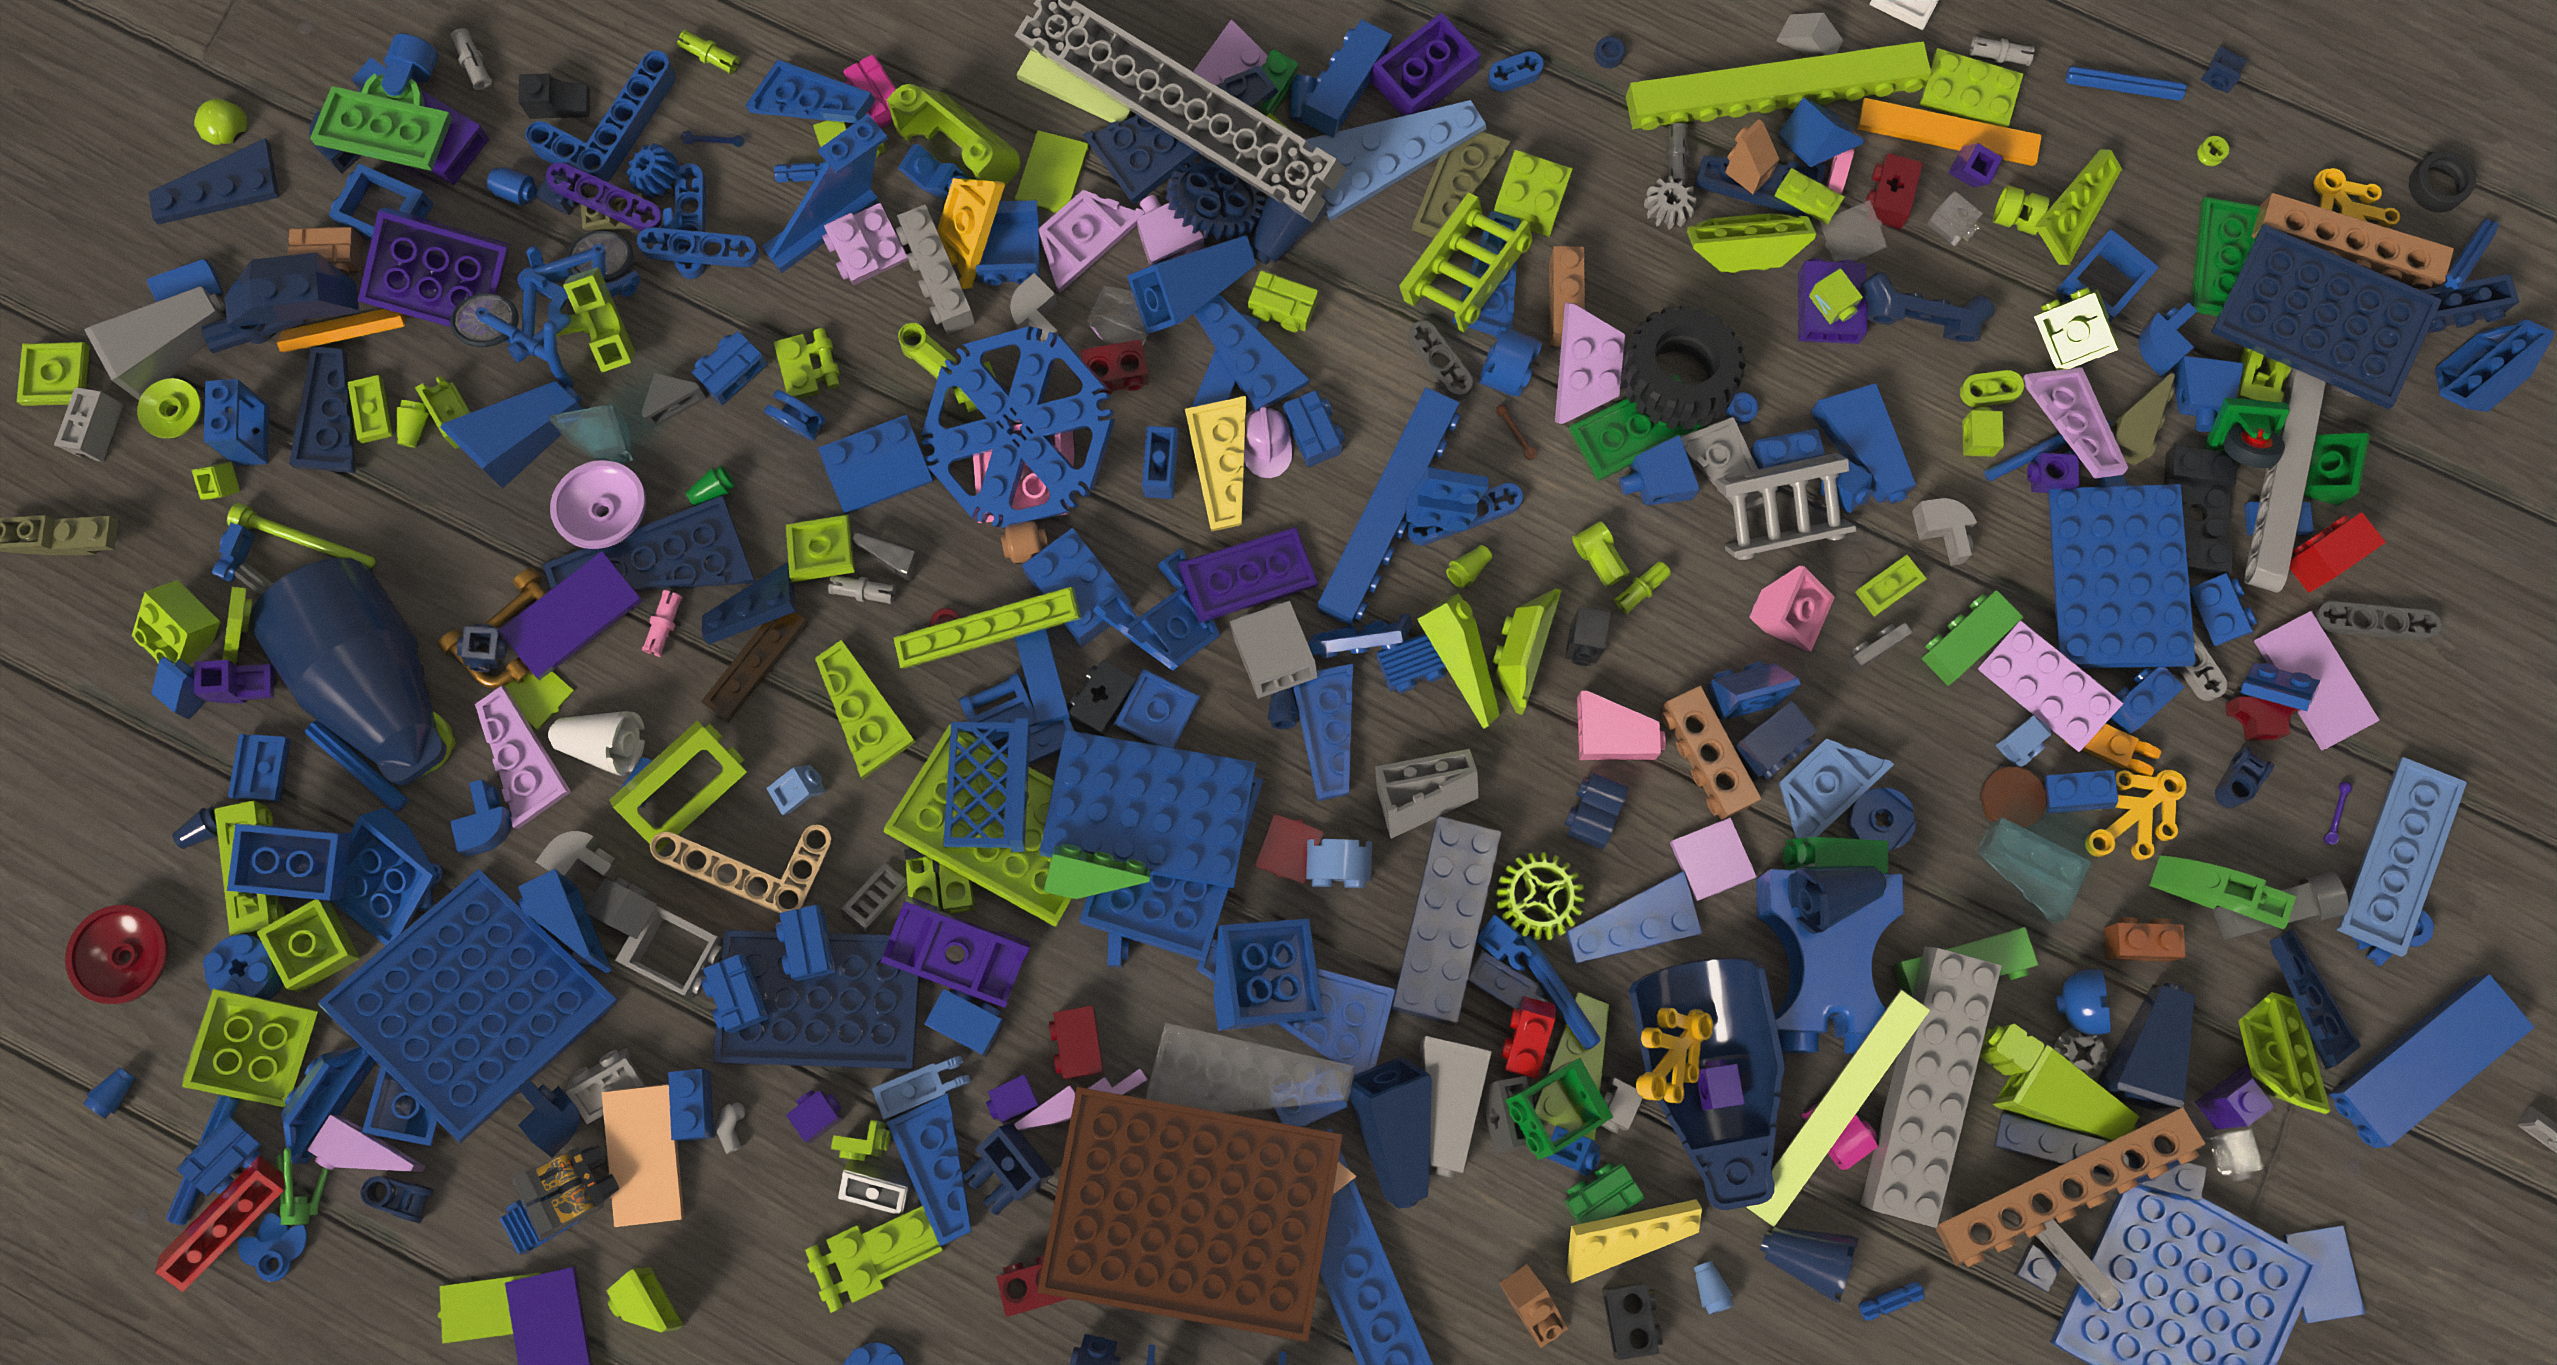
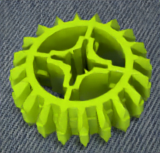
M1545 852L1540 854L1539 862H1536L1533 853H1529L1527 855V865L1519 857L1515 860L1518 870L1510 865L1505 869L1511 878L1501 876L1499 879V883L1507 888L1496 890L1497 896L1506 897V900L1497 903V908L1503 909L1508 907L1509 911L1505 912L1501 918L1505 921L1513 917L1515 921L1511 924V927L1514 930L1519 924L1524 927L1521 932L1522 937H1526L1531 929L1534 930V940L1538 941L1541 938L1542 931H1544L1547 940H1551L1554 937L1553 928L1560 936L1563 935L1566 931L1562 922L1568 927H1573L1575 921L1570 915L1579 917L1582 913L1574 904H1583L1585 901L1584 897L1575 895V893L1584 889L1583 884H1572V881L1579 877L1578 873L1574 872L1568 876L1566 871L1569 869L1570 864L1566 862L1561 868L1558 867L1559 856L1557 855L1548 863ZM1532 872L1548 873L1554 876L1557 881L1543 883L1537 876H1533ZM1523 877L1526 882L1527 897L1516 904L1514 896L1515 886L1518 879ZM1536 889H1539V893L1542 890L1547 892L1553 889L1544 899V904H1541V900L1539 902L1534 900L1527 904L1536 894ZM1564 889L1565 907L1562 914L1558 917L1555 912L1556 907L1553 902V896L1558 891ZM1536 909L1544 917H1547L1549 921H1534L1526 917L1523 912Z

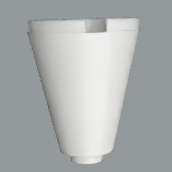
M630 711L559 718L551 725L548 732L549 741L554 749L620 776H625V772L633 770L642 757L645 740L639 739V729L644 730V723L638 714Z

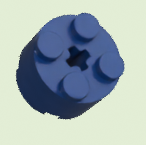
M1501 325L1495 336V339H1498L1497 343L1490 347L1483 365L1479 384L1513 397H1520L1523 388L1527 386L1533 370L1529 368L1533 359L1536 360L1542 342L1532 336Z
M242 934L230 936L219 942L203 960L205 979L211 991L213 988L270 1000L279 993L283 986L282 980L264 945L256 937Z

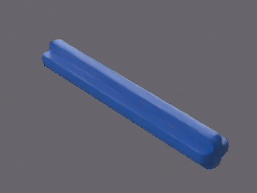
M2070 66L2065 77V81L2068 84L2178 101L2182 100L2186 93V84L2182 82L2078 66Z
M2485 219L2480 223L2445 276L2444 285L2446 288L2452 287L2454 290L2461 288L2497 233L2496 229L2499 226L2497 221L2491 222L2489 219Z
M313 721L306 728L305 733L392 810L398 812L408 803L406 796L322 723Z
M1530 935L1522 937L1517 944L1532 948L1536 956L1532 958L1524 952L1521 953V956L1555 1004L1585 1050L1595 1047L1601 1041L1599 1035L1533 937Z
M219 1095L198 1145L229 1115L233 1117L239 1103L238 1098ZM185 1177L182 1179L166 1216L167 1221L177 1225H185L200 1193V1190Z

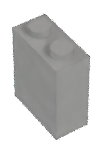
M1290 601L1282 604L1275 603L1267 607V609L1252 614H1243L1237 619L1230 621L1234 641L1257 699L1318 678L1315 660Z

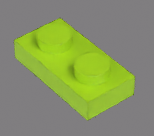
M1793 168L1790 169L1775 194V197L1827 225L1845 198Z
M376 375L347 382L357 440L361 443L392 437L383 379Z
M1905 555L1860 587L1855 593L1875 617L1922 584L1926 577L1911 558Z

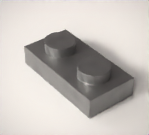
M1906 623L1897 628L1893 624L1889 625L1877 634L1879 640L1870 645L1865 641L1851 651L1854 656L1846 663L1852 673H1855L1904 641L1912 634V631Z

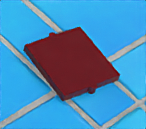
M1274 814L1255 867L1276 874L1278 879L1284 877L1305 885L1307 880V840L1314 839V846H1319L1324 831L1304 825L1300 819L1294 821Z

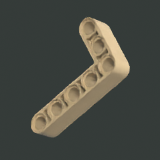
M816 824L806 828L781 880L670 832H661L655 835L651 840L650 850L654 858L665 865L775 912L782 913L802 908L830 847L831 835L828 829L822 825ZM812 832H820L825 837L826 842L820 849H813L807 844L806 839ZM664 839H670L675 842L676 846L673 854L666 857L657 853L659 842ZM695 852L703 853L707 860L705 866L698 870L691 869L687 863L689 856ZM804 861L810 864L812 867L811 875L806 879L797 878L793 874V867L796 863ZM726 865L733 866L737 870V877L730 883H724L718 878L719 870ZM756 878L763 879L768 884V889L762 896H754L749 892V884ZM786 891L794 892L798 897V904L792 909H784L779 904V897Z

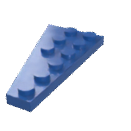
M1212 940L1206 962L1199 960L1197 971L1214 983L1218 943L1216 940ZM1316 968L1323 1017L1278 1023L1277 1025L1353 1076L1376 1067L1395 989Z

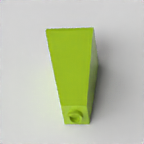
M2044 1045L2045 1049L2030 1071L2013 1074L2008 1077L1993 1102V1105L1999 1109L2057 1128L2109 1142L2137 1130L2135 1123L2140 1117L2048 1045Z

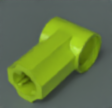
M908 323L901 327L898 338L903 354L910 359H914L936 379H938L941 366L947 368L945 364L947 359L957 364V359L928 336L921 325ZM911 337L921 339L917 345L911 346L906 344L907 340Z
M1599 521L1572 536L1577 552L1584 560L1590 562L1605 588L1618 583L1629 575L1630 571L1614 548L1613 537L1603 522Z

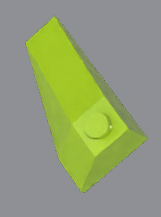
M1458 593L1441 600L1417 620L1484 729L1496 720L1500 713L1476 620L1472 615L1470 605Z

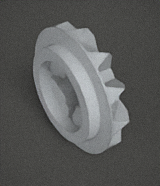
M2071 1028L2064 1031L2056 1040L2054 1050L2091 1079L2100 1075L2102 1069L2107 1065L2106 1054L2108 1049L2105 1048L2102 1037L2098 1035H2086ZM2076 1045L2079 1048L2091 1047L2086 1053L2087 1061L2080 1059L2072 1062L2078 1053L2075 1048Z

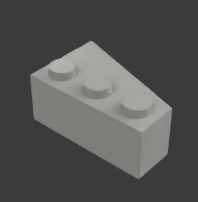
M1470 749L1375 766L1377 793L1390 838H1394L1479 798L1477 768Z

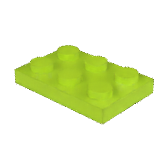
M1937 48L1930 65L1932 74L1924 86L1919 105L1963 119L2008 128L2023 73Z

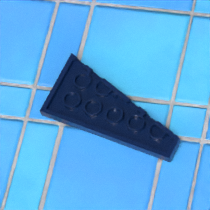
M1259 65L1225 78L1223 83L1215 85L1255 110L1279 92ZM1137 114L1135 117L1123 122L1115 121L1107 124L1108 128L1095 133L1090 131L1082 134L1134 205L1171 177L1173 171H1178L1180 164L1186 165L1200 154Z
M723 496L636 528L627 538L615 545L600 549L584 548L543 564L551 590L601 551L608 557L634 591L751 584L756 582Z

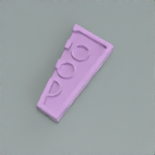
M2082 367L2032 373L2024 376L2023 381L2026 389L2094 478L2123 475L2128 469L2126 461Z

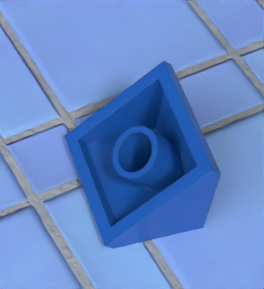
M1804 97L1779 132V139L1810 167L1864 144L1863 138L1834 112Z

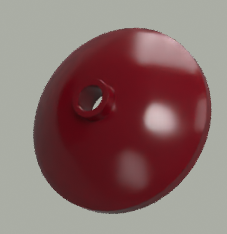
M113 905L99 909L86 917L77 926L69 939L65 954V966L69 980L81 995L97 1003L118 1005L134 1001L150 991L162 976L168 960L167 936L159 921L143 909L129 905ZM130 952L131 959L126 963L124 957Z

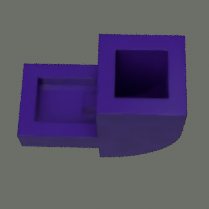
M229 660L194 662V694L201 699L217 703H245V700L274 698V666L271 664L236 666Z

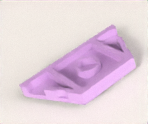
M1082 190L1045 222L1038 230L1057 291L1061 293L1137 226V219L1144 215L1145 212L1138 208L1135 211L1120 206L1118 201L1109 198L1102 199L1097 194Z
M1565 302L1555 412V422L1559 424H1564L1619 396L1625 341L1624 333L1570 302Z

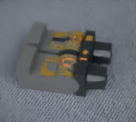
M599 1146L587 1148L583 1151H580L579 1147L527 1172L525 1170L512 1176V1184L524 1209H527V1215L540 1241L591 1213L604 1208L605 1201L619 1192L620 1188L612 1174L595 1181L590 1172L606 1164Z

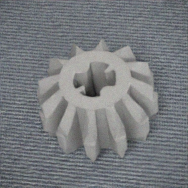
M1671 175L1666 182L1659 178L1654 186L1648 188L1646 193L1648 198L1644 201V208L1649 209L1647 219L1657 218L1656 227L1660 226L1663 222L1666 223L1668 230L1673 228L1674 223L1681 228L1685 224L1686 219L1692 218L1694 214L1693 208L1697 200L1692 196L1694 192L1693 187H1683L1685 184L1684 179L1680 180L1679 183H1675Z

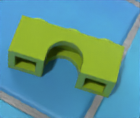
M599 267L569 276L563 286L575 314L581 313L588 326L591 337L589 345L601 372L631 363L636 352Z

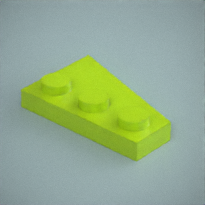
M232 587L223 652V660H229L235 665L241 632L247 633L252 599L245 598L246 588Z

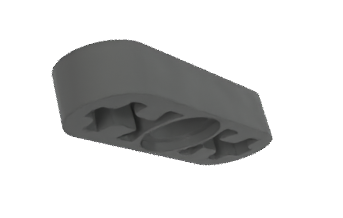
M1428 321L1414 323L1410 328L1408 338L1412 349L1450 398L1455 400L1466 398L1470 394L1473 385V378L1432 323ZM1419 331L1422 334L1429 333L1428 343L1432 348L1429 350L1428 353H1426V351L1428 350V344L1425 342V340H1417V335ZM1438 353L1445 354L1449 358V364L1445 367H1437L1433 364L1432 357ZM1453 367L1456 368L1453 371V376L1455 377V379L1458 382L1462 380L1465 381L1462 390L1460 387H1452L1454 380L1452 376L1449 374V372L1453 369Z

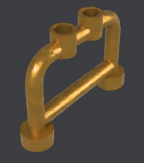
M533 567L523 570L513 580L514 586L521 594L484 624H489L499 629L534 599L537 601L546 594V591L539 585L542 577ZM458 629L445 634L437 644L446 656L454 654L476 681L487 688L504 687L514 679L518 684L524 682L522 678L526 674L530 676L533 674L520 657L512 660L506 666V670L498 676H491L487 672L470 670V666H465L461 656H457L458 637H463Z

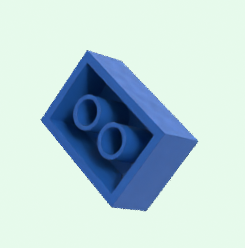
M1073 528L1022 565L1025 576L1040 595L1068 587L1074 588L1082 619L1065 623L1064 626L1081 647L1111 626L1093 611L1099 603L1118 591L1132 609L1129 598Z
M235 824L227 891L329 901L343 899L351 833L260 824Z

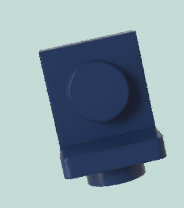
M2220 46L2211 59L2201 80L2216 90L2228 93L2241 77L2240 72L2247 59Z
M562 175L554 176L557 184H560L561 181H566L572 185V192L575 191V183L570 182ZM546 178L535 193L538 200L567 215H570L572 210L580 205V203L554 192ZM582 189V191H581L582 196H583V194H584V192H585L584 189Z

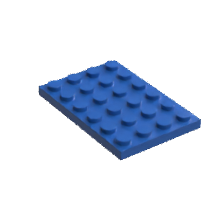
M2181 484L2049 489L2048 504L2058 651L2079 668L2194 666L2195 650Z
M1065 730L1040 847V856L1052 857L1054 845L1061 847L1062 844H1072L1080 847L1081 852L1093 855L1094 852L1100 851L1111 854L1113 859L1126 862L1127 859L1141 861L1146 864L1145 868L1151 869L1152 875L1234 888L1256 762Z
M1253 777L1241 850L1263 785V779ZM1151 874L1150 881L1147 883L1088 896L1079 921L1080 924L1206 962L1229 888Z

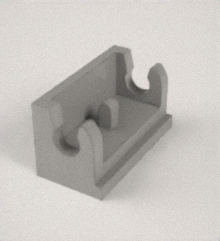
M75 387L54 446L62 448L78 457L83 458V455H86L95 461L103 462L124 404L101 391Z

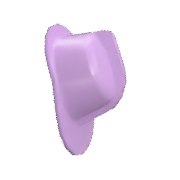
M1261 407L1259 411L1252 410L1246 415L1245 464L1253 474L1261 478L1271 479L1280 476L1288 469L1292 460L1289 425L1285 417L1279 411L1272 408Z

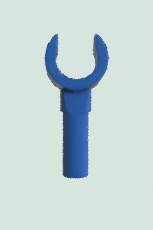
M672 208L663 210L664 223L661 225V228L680 230L683 227L682 211L673 214ZM653 238L652 243L656 244L658 241L656 238Z

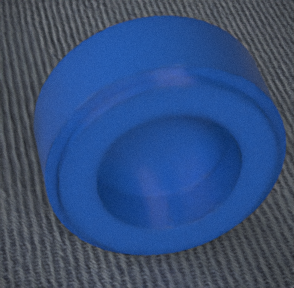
M1738 392L1735 394L1730 406L1726 408V415L1728 418L1734 417L1738 425L1748 424L1758 412L1757 400L1749 393Z

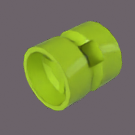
M2006 185L1997 202L1992 221L1995 224L2008 228L2017 225L2018 231L2036 235L2038 231L2035 225L2047 212L2049 197L2033 192L2027 196L2024 189ZM2023 205H2026L2027 207L2023 216H2021L2020 213L2022 211Z

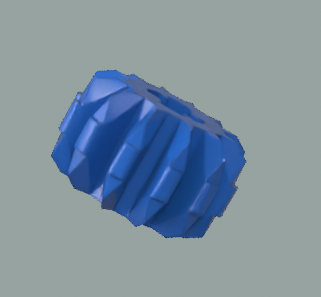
M652 143L650 146L643 145L641 152H634V159L628 162L631 168L626 172V175L630 178L629 183L634 189L651 198L657 194L663 196L665 189H672L671 183L678 179L675 173L680 169V166L677 164V158L671 151L663 148L661 145Z

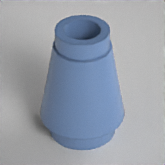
M1713 1261L1694 1267L1702 1308H1706L1709 1315L1734 1306L1731 1299L1734 1295L1714 1266Z

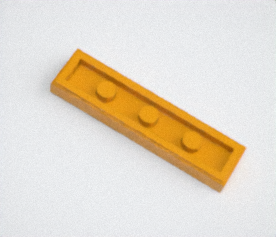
M387 309L370 311L283 330L276 343L280 352L285 353L404 327L408 315Z

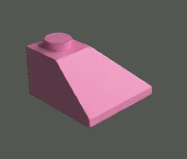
M1798 566L1761 590L1749 618L1765 633L1802 650L1811 652L1835 597L1805 566Z

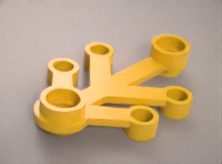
M2335 168L2322 170L2316 175L2314 188L2321 195L2319 207L2332 211L2335 201L2341 209L2340 214L2366 222L2368 221L2365 218L2376 220L2380 226L2392 228L2399 222L2400 213L2395 208L2383 209L2369 206L2374 204L2382 195L2381 188L2378 185H2364L2346 181L2344 173ZM2367 191H2370L2371 193H2373L2374 198H2373V197H2370V196L2367 194ZM2347 194L2359 196V199L2364 204L2352 202ZM2385 215H2389L2392 221H2388Z
M2127 770L2116 773L2115 779L2118 791H2125L2131 787L2153 791L2144 798L2118 795V803L2115 808L2128 809V811L2105 830L2099 829L2090 833L2085 840L2087 851L2096 857H2102L2111 853L2115 847V839L2138 821L2137 842L2132 845L2131 853L2137 860H2146L2152 857L2155 851L2152 844L2153 808L2161 801L2162 822L2156 825L2155 834L2162 841L2175 838L2178 834V827L2175 824L2176 800L2184 796L2186 781L2180 773L2174 770H2164L2158 773L2156 777L2133 775ZM2120 775L2127 779V786L2119 782ZM2165 781L2171 783V792L2166 790L2164 786ZM2164 825L2170 828V836L2163 833L2162 828ZM2094 839H2098L2102 843L2101 850L2094 847ZM2140 845H2144L2146 847V855H2142L2139 852Z
M1661 1008L1657 1014L1658 1025L1661 1028H1675L1677 1026L1684 1029V1032L1680 1037H1675L1662 1033L1659 1028H1644L1641 1034V1041L1644 1047H1662L1669 1049V1051L1652 1072H1646L1644 1075L1639 1076L1636 1082V1089L1638 1094L1646 1100L1660 1101L1664 1098L1667 1103H1681L1684 1098L1683 1083H1696L1699 1079L1700 1045L1703 1040L1711 1037L1713 1021L1708 1013H1704L1700 1009H1693L1686 1016L1677 1013L1675 1008ZM1688 1047H1689L1688 1063H1687V1062H1686V1053H1687V1049H1688ZM1673 1068L1672 1083H1667L1665 1077Z

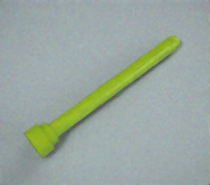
M237 502L229 510L227 516V524L229 526L230 523H234L246 529L253 527L337 558L355 559L366 564L368 568H373L376 564L372 556L259 517L250 506Z

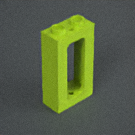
M697 720L609 801L613 808L651 844L654 836L661 832L680 834L747 773L741 765L745 759L732 746L726 750L719 741L723 737L710 723L704 727ZM699 751H709L722 765L721 773L660 828H656L637 810L638 807ZM664 839L660 841L657 845V852L659 853L672 840Z

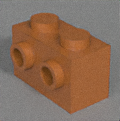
M2126 917L2118 918V923L2104 927L2106 960L2171 962L2186 957L2184 925L2171 924V919H2151L2150 924L2139 923L2138 918Z

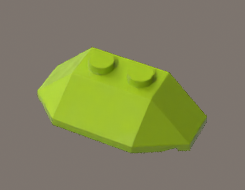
M1771 213L1710 218L1687 227V234L1693 249L1720 272L1730 273L1742 270H1768L1770 268L1782 267L1816 237V232L1808 216L1796 218L1790 215Z
M1555 588L1517 607L1513 617L1507 616L1501 634L1507 635L1504 646L1498 645L1492 661V663L1498 665L1495 675L1515 712L1521 715L1524 713L1562 591Z
M2271 992L2238 1020L2251 1074L2268 1095L2303 1108L2327 1114L2331 1110L2310 1034L2294 998Z

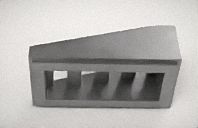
M855 533L853 540L860 550L904 579L912 581L919 563V559L913 550L864 534Z
M884 862L841 908L842 917L861 933L869 934L907 888V879ZM883 877L887 878L896 887L892 890L881 879ZM876 887L882 893H884L886 897L882 899L872 890ZM866 897L877 905L875 909L864 902ZM857 908L863 911L868 917L865 919L859 913H857Z

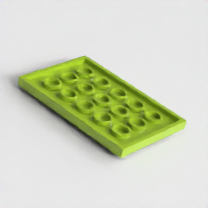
M950 724L888 820L883 832L1057 927L1073 898L1043 892L1051 857L1040 856V847L1054 780L1029 767L1025 852H1011V848L944 847ZM958 732V742L965 749L978 740V738L967 732ZM983 743L971 755L982 765L994 753ZM957 749L958 757L961 754V752ZM966 758L956 767V772L963 779H966L977 768ZM998 759L986 770L998 780L1007 772V766ZM981 773L969 785L980 795L992 783ZM955 779V787H956V786L959 785L960 783ZM1005 781V782L1002 784V786H1003L1005 789H1006V782H1007V781ZM965 788L954 797V803L961 810L975 800ZM996 789L985 801L994 810H997L1005 803L1006 797ZM979 804L967 816L978 826L991 814ZM953 809L954 818L958 813ZM1005 811L1000 815L1004 820ZM962 819L952 828V837L965 838L974 829ZM996 819L983 830L989 838H1004V827Z

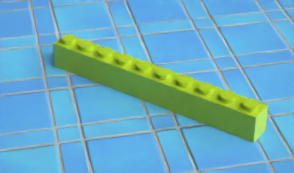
M1924 41L1632 82L1626 94V101L1632 129L1652 130L1660 125L1686 124L1688 121L1695 120L1709 122L1717 117L1730 116L1737 118L1747 113L1758 111L1765 114L1786 107L1796 109L1803 97L1819 105H1827L1835 100L1847 99L1848 101H1856L1864 96L1876 95L1877 97H1884L1898 91L1912 93L1922 89L1932 73Z

